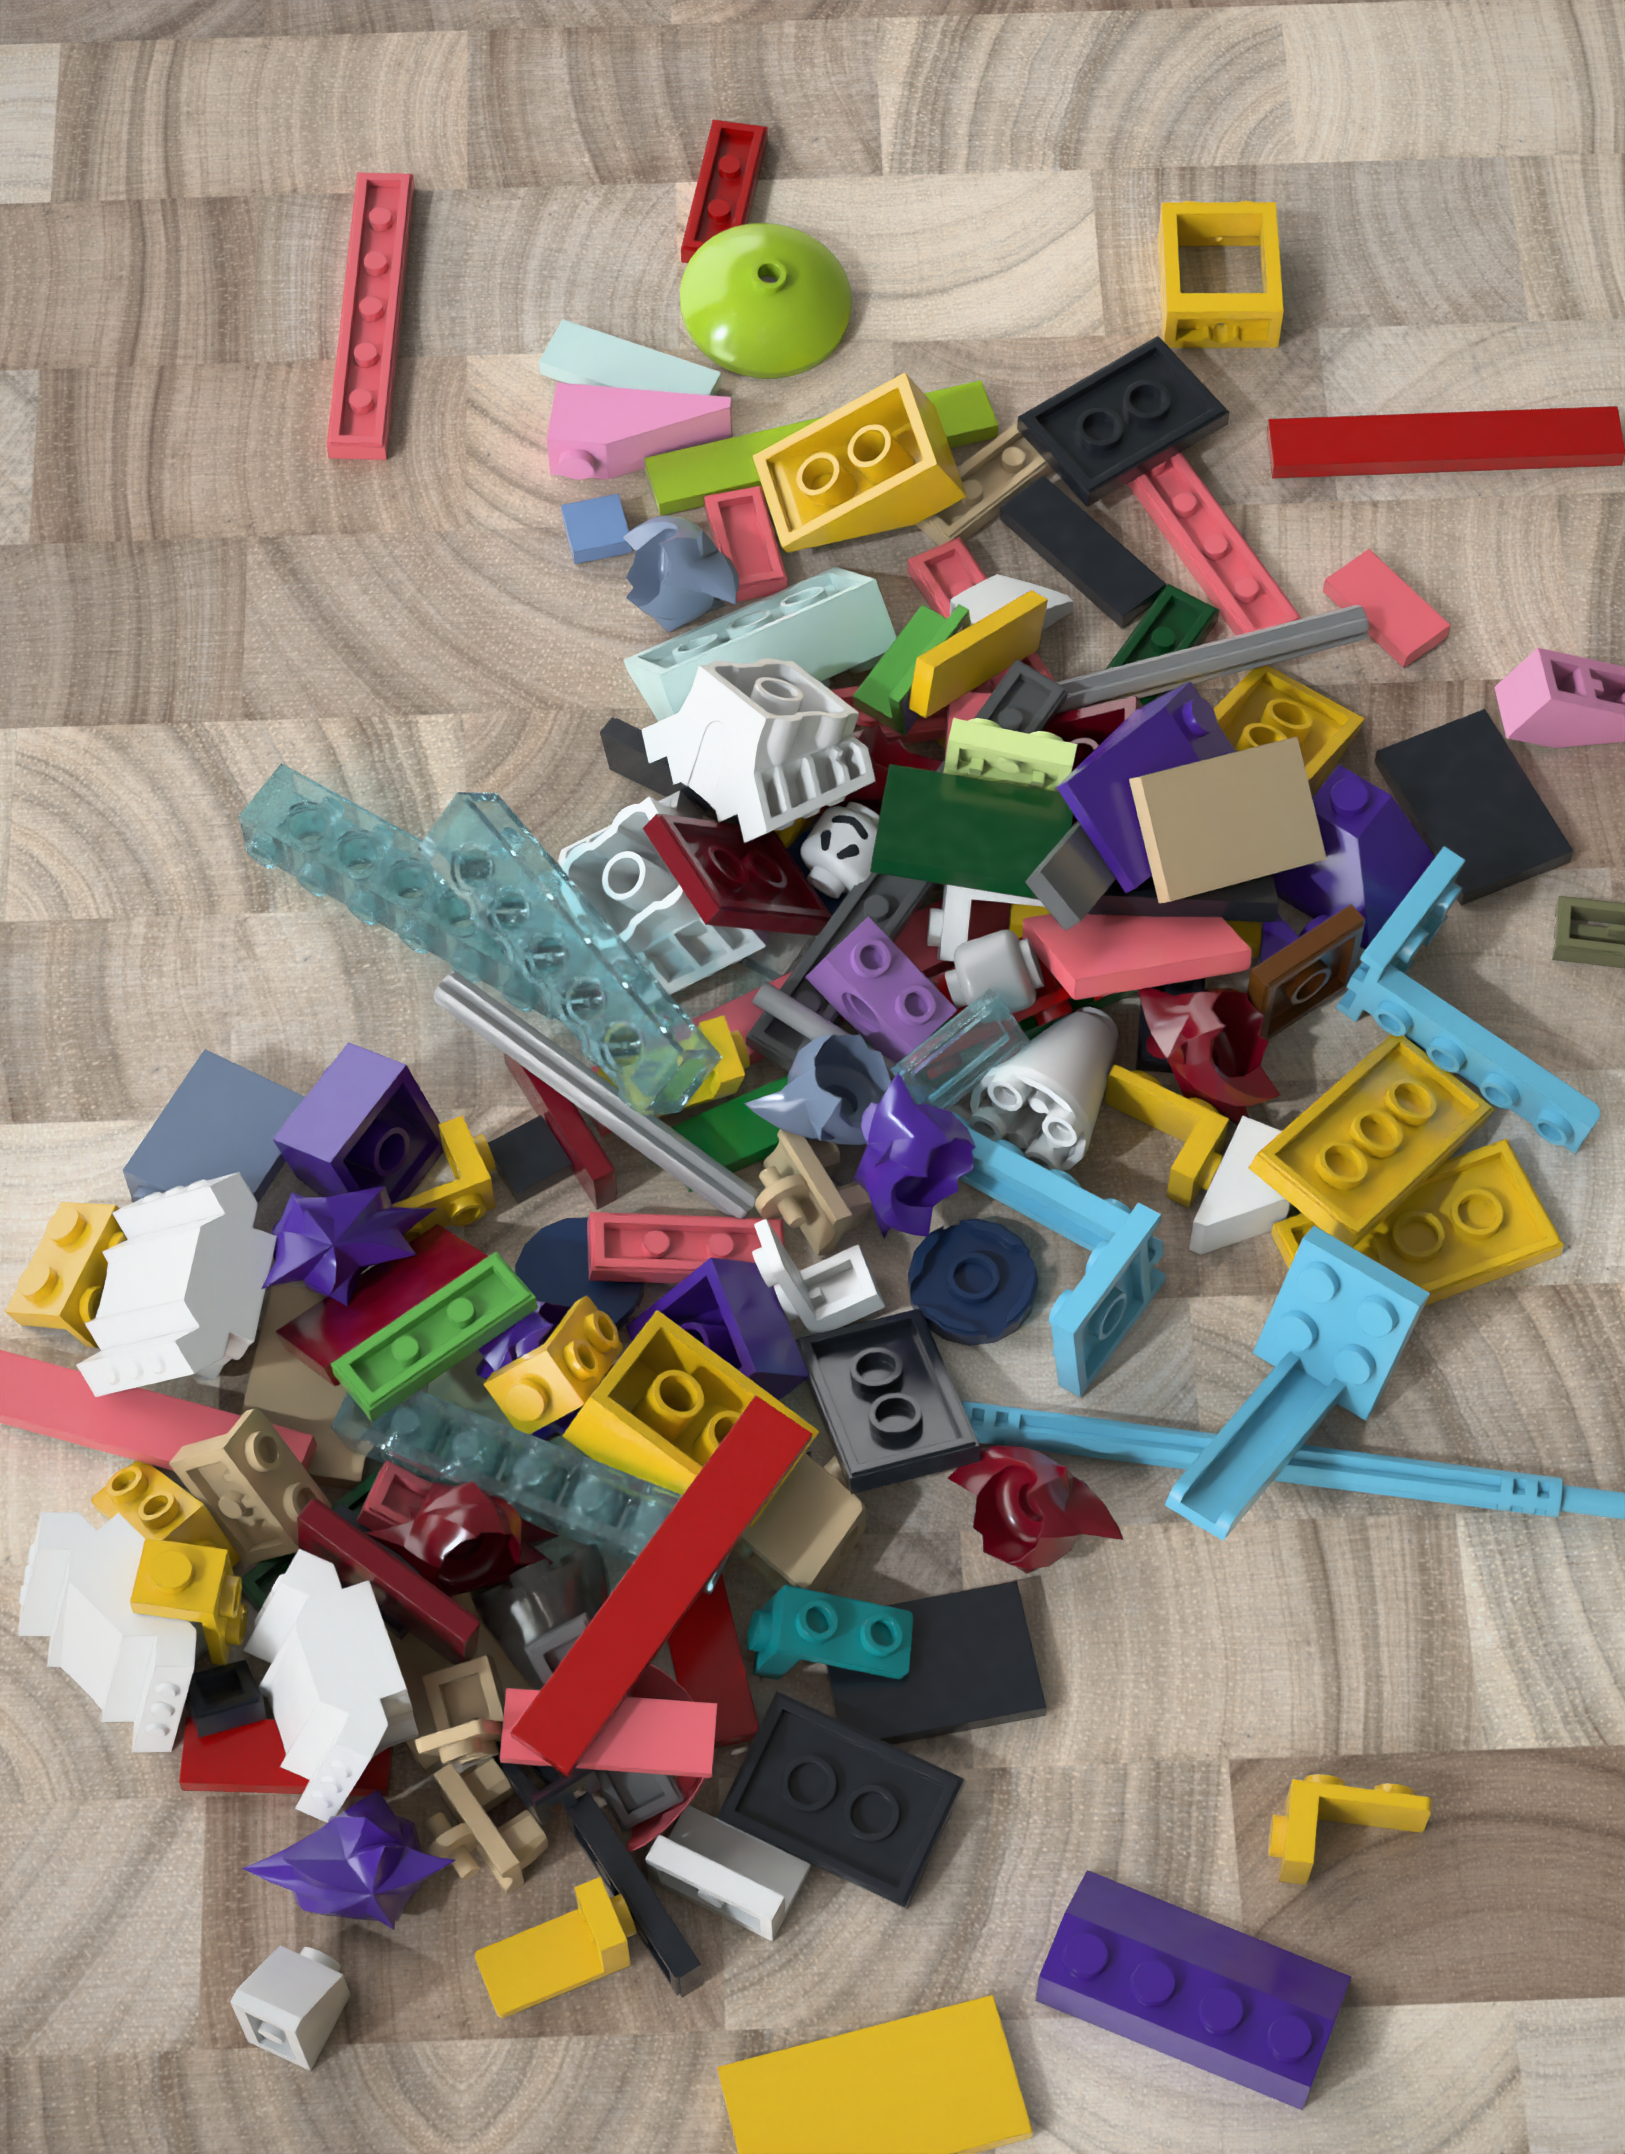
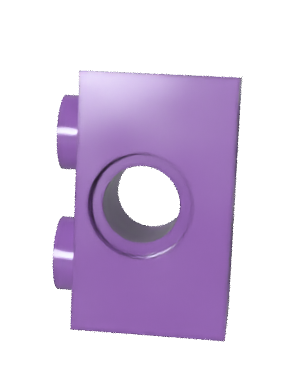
M869 916L805 977L874 1050L881 1052L882 1055L898 1065L957 1011L949 1000Z

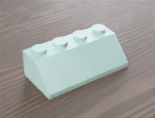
M833 567L623 661L628 673L659 722L679 713L692 689L699 665H709L713 661H729L736 664L756 663L757 660L764 658L793 661L825 687H829L831 684L829 678L849 669L851 673H858L874 668L883 657L882 654L886 653L897 637L876 579Z

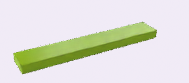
M982 380L924 393L936 406L950 448L998 437V422ZM823 417L644 458L645 472L660 516L704 506V496L762 486L753 455Z

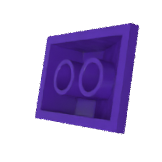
M1191 681L1135 710L1056 788L1124 892L1127 893L1152 876L1129 779L1237 751L1233 748L1217 723V718L1211 705L1201 698Z

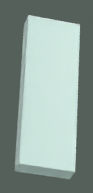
M562 319L539 360L541 375L569 384L716 396L722 385L721 372L564 319Z

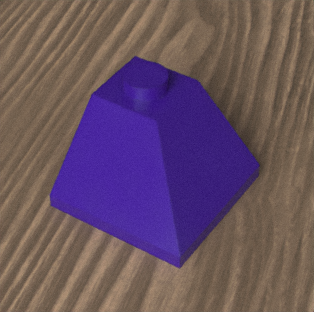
M1338 765L1312 798L1327 859L1274 873L1273 878L1278 898L1313 919L1320 915L1331 917L1347 905L1352 904L1365 918L1360 947L1366 950L1433 862L1435 856L1392 795L1343 766Z

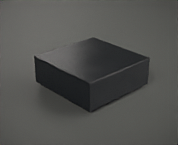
M542 1115L488 1142L495 1161L496 1170L517 1203L574 1174L572 1161Z
M240 1660L192 1674L185 1705L199 1738L266 1719L263 1698L246 1660Z

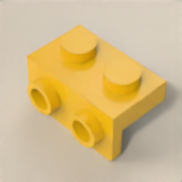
M61 1202L56 1213L48 1222L46 1233L29 1266L21 1275L18 1287L5 1312L22 1326L66 1329L86 1347L99 1348L85 1323L96 1318L97 1310L100 1306L108 1268V1261L102 1252L128 1240L113 1215V1212L120 1208L116 1205Z

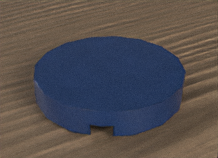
M588 1217L565 1218L542 1227L524 1244L515 1264L516 1275L534 1294L538 1302L572 1307L577 1300L585 1296L590 1297L597 1309L605 1312L614 1322L617 1331H620L629 1322L628 1317L635 1312L637 1305L639 1308L644 1296V1283L589 1281Z
M980 1219L960 1220L959 1225L950 1226L946 1229L942 1226L930 1232L929 1237H926L914 1251L908 1271L910 1302L913 1309L919 1308L922 1311L929 1329L944 1340L968 1346L995 1343L1016 1332L1032 1313L1038 1291L1037 1269L1030 1257V1250L1022 1238L1003 1225Z

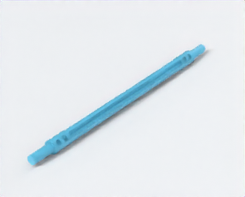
M962 1401L963 1408L978 1442L990 1445L1018 1446L1046 1452L1187 1470L1217 1435L1216 1433ZM1303 1445L1274 1480L1555 1518L1558 1517L1559 1511L1625 1520L1624 1492L1562 1485V1478L1309 1445Z

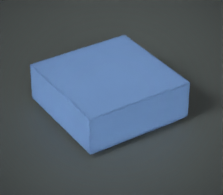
M619 494L561 505L562 520L574 564L632 553V547L623 538L629 530Z

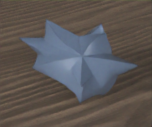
M663 515L645 521L623 536L627 543L636 551L633 564L626 576V579L633 588L626 598L644 613L653 617L667 632L677 629L705 613L727 606L722 600L736 605V591H739V576L734 564L718 550L710 537L697 524L684 518Z
M832 1034L815 1038L798 1051L788 1074V1084L781 1091L744 1104L777 1128L804 1136L806 1140L818 1139L837 1144L862 1145L867 1144L861 1130L862 1115L871 1102L879 1103L892 1080L882 1053L870 1050L861 1035ZM904 1082L917 1105L925 1085Z

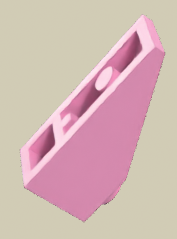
M556 382L547 435L550 475H561L577 480L587 478L612 479L645 469L644 458L732 438L731 397Z
M1537 648L1494 687L1506 738L1552 748L1625 742L1624 666Z

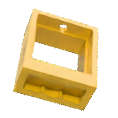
M1162 202L1158 232V256L1163 341L1169 348H1278L1284 310L1276 202ZM1178 246H1260L1263 293H1181Z

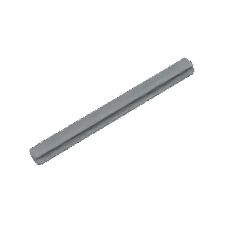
M1353 605L1059 681L1056 683L1067 688L1069 691L1067 700L1057 714L1132 696L1142 698L1176 689L1189 681L1192 684L1365 640L1370 629L1369 621L1363 607Z
M452 971L440 982L435 990L434 1000L446 1011L727 1216L743 1219L752 1211L755 1201L759 1196L756 1189L460 973Z

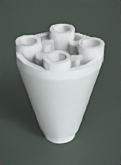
M1081 1007L1075 1012L1065 1015L991 1068L979 1079L973 1088L970 1101L973 1115L968 1120L973 1130L995 1142L997 1140H1005L1012 1143L1025 1154L1028 1160L1049 1171L1051 1169L1070 1170L1088 1151L1106 1088L1107 1076L1111 1071L1117 1049L1118 1029L1114 1021L1099 1009Z

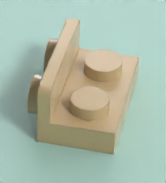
M259 1408L245 1411L227 1434L182 1446L169 1462V1465L191 1494L206 1506L246 1565L298 1552L297 1517L311 1499H318L332 1509L329 1500Z

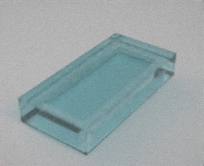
M988 989L890 1070L895 1077L900 1073L916 1105L928 1104L948 1110L980 1084L981 1080L992 1068L1009 1060L1029 1044L1030 1041L1001 996Z

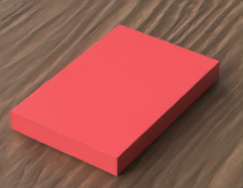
M1051 914L1024 918L1022 938L1030 939L1036 955L1075 1000L1231 974L1250 969L1252 949L1222 917H1152L1087 914L1082 921L1066 931Z

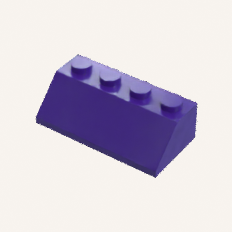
M1087 1870L1064 1913L1040 1972L1035 2001L1303 2110L1351 1976Z

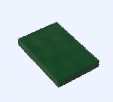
M889 764L870 872L1039 900L1025 881L1071 829L1073 812L1060 792Z

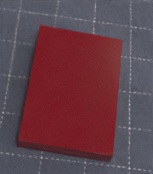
M655 814L643 827L646 835L705 925L818 936L832 917L775 830L744 843L740 824Z
M436 1224L409 1242V1245L416 1253L415 1256L379 1263L362 1273L348 1307L330 1297H326L275 1332L285 1350L334 1387L339 1386L341 1383L334 1376L331 1363L486 1259L488 1255L441 1225Z
M310 1500L297 1517L299 1549L334 1564L338 1578L349 1587L369 1580L379 1609L404 1625L409 1632L452 1664L457 1665L470 1661L477 1652L480 1629L479 1619L320 1500Z

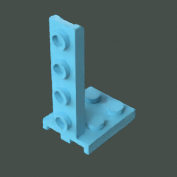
M1444 846L1363 952L1360 958L1363 962L1351 976L1346 986L1349 989L1338 1002L1336 1009L1355 1022L1367 1011L1386 1032L1395 1036H1405L1416 1046L1424 1050L1436 1066L1447 1072H1456L1478 1087L1482 1095L1490 1103L1499 1108L1510 1109L1531 1123L1535 1131L1544 1140L1554 1145H1563L1575 1154L1600 1117L1598 1105L1406 975L1415 961L1413 957L1422 945L1427 947L1435 938L1448 918L1446 913L1463 889L1454 881L1465 860Z
M953 1113L968 1128L976 1146L972 1150L974 1171L958 1178L959 1180L1092 1251L1086 1265L1085 1276L1074 1291L1066 1289L1058 1297L1049 1316L1058 1385L1081 1398L1166 1281L1165 1273L1154 1268V1264H1157L1164 1255L1163 1241L1152 1235L1161 1223V1214L1139 1202L1132 1211L1128 1206L1116 1199L1106 1198L1103 1200L1081 1188L1080 1184L1068 1173L1059 1169H1051L1049 1171L1028 1160L1025 1154L1012 1143L1005 1140H997L995 1142L974 1131L965 1119Z
M1313 1226L1301 1241L1253 1350V1354L1275 1366V1368L1177 1480L1169 1493L1165 1506L1190 1520L1194 1525L1224 1541L1337 1404L1365 1421L1369 1418L1379 1404L1430 1293L1318 1227Z

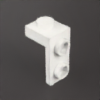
M945 885L942 909H930L927 946L938 947V960L954 961V952L957 946L967 942L971 900L1045 906L1040 900Z
M764 1219L754 1224L762 1247L752 1251L762 1278L768 1287L774 1286L778 1300L789 1321L800 1317L811 1335L838 1329L885 1307L868 1260L859 1244L799 1271L768 1220Z

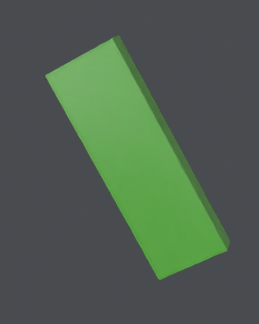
M496 1251L331 1363L333 1374L373 1422L538 1308L536 1297Z

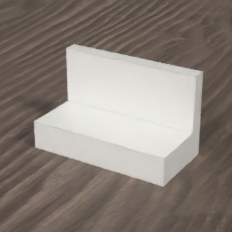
M690 1805L683 1810L669 1838L658 1835L646 1857L648 1881L772 1942L811 1869V1864Z

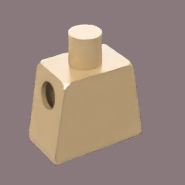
M804 1453L752 1527L746 1530L732 1550L735 1555L777 1591L784 1585L823 1593L863 1535L866 1528V1507L854 1494L851 1495L836 1455L824 1467H821L809 1455Z

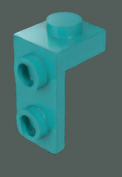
M784 1585L760 1610L756 1609L751 1617L747 1633V1647L749 1650L755 1651L753 1675L779 1680L802 1659L889 1678L902 1679L909 1672L913 1614L908 1610Z

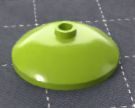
M774 223L740 225L725 230L709 239L690 259L683 274L680 287V312L682 320L695 345L708 358L723 368L753 378L776 379L790 377L810 370L823 362L841 343L849 325L852 309V294L849 280L844 268L835 255L824 244L809 234L789 226ZM769 276L777 279L778 281L774 283H766L763 282L760 279V277Z

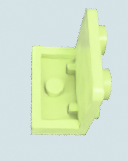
M953 718L943 773L1059 792L1056 787L1072 772L1077 744L1064 742L1059 736L1049 732L1037 731L1027 734L1003 729L999 724L987 719L975 718L965 721Z

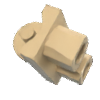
M780 1129L777 1134L780 1139L778 1146L762 1164L764 1170L759 1174V1178L764 1184L765 1189L757 1197L755 1207L763 1219H778L783 1216L791 1229L800 1227L817 1257L833 1252L843 1232L849 1231L863 1223L871 1208V1201L859 1184L853 1182L837 1188L833 1184L829 1176L835 1175L841 1164L840 1151L835 1143L818 1139L806 1140L804 1136Z
M491 1757L475 1764L460 1774L452 1763L434 1773V1777L441 1787L439 1795L459 1825L452 1827L442 1812L429 1818L425 1825L435 1840L424 1853L455 1860L443 1869L453 1865L461 1879L466 1881L475 1876L480 1870V1867L470 1854L472 1850L476 1849L506 1895L524 1885L522 1869L530 1865L549 1847L548 1840L538 1822L527 1809L498 1829H496L486 1814L514 1795L512 1786L494 1758Z

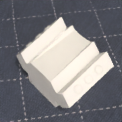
M764 658L757 660L756 663L736 664L729 661H713L709 665H699L692 689L679 713L641 729L648 762L652 763L667 756L673 785L682 782L693 789L716 810L718 822L738 814L744 843L777 829L781 831L794 825L795 819L800 817L806 819L819 813L821 807L825 805L831 807L844 801L846 795L876 781L868 747L852 735L859 712L793 661Z
M681 790L660 801L648 797L640 804H633L622 809L615 817L612 825L562 849L558 859L561 868L555 872L597 954L612 962L621 981L644 1007L675 992H679L731 964L741 961L743 958L766 947L769 937L766 931L705 925L643 830V827L655 814L703 819V815Z
M240 1172L211 1180L202 1179L186 1187H174L164 1193L155 1192L113 1212L128 1240L102 1252L108 1261V1268L100 1306L97 1310L96 1318L85 1323L101 1351L76 1364L95 1397L183 1376H190L202 1381L206 1379L213 1380L227 1362L231 1359L239 1360L246 1352L248 1346L254 1342L266 1289L261 1288L270 1271L277 1236L253 1228L258 1202Z
M41 1512L35 1541L29 1549V1564L25 1567L24 1585L21 1586L19 1603L21 1604L18 1636H50L47 1667H61L83 1688L102 1709L101 1722H134L132 1753L171 1752L195 1661L208 1650L202 1623L133 1613L130 1599L145 1538L119 1512L98 1531L79 1512Z
M299 1549L287 1572L279 1575L272 1587V1591L254 1620L256 1628L243 1651L271 1663L258 1689L261 1695L268 1698L284 1744L286 1756L280 1767L309 1779L295 1809L328 1823L331 1816L335 1817L371 1758L391 1746L419 1737L407 1688L370 1581L367 1580L342 1589L334 1564Z

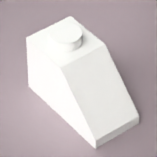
M1242 1116L1193 1221L1189 1245L1190 1251L1202 1255L1267 1233L1272 1230L1274 1223L1289 1218L1294 1206L1248 1168L1255 1155L1282 1131Z
M280 1945L237 1988L230 2001L247 2041L311 2071L351 1995L344 1975L339 1973L341 1965L330 1956L310 1947H303L301 1953L298 1954Z

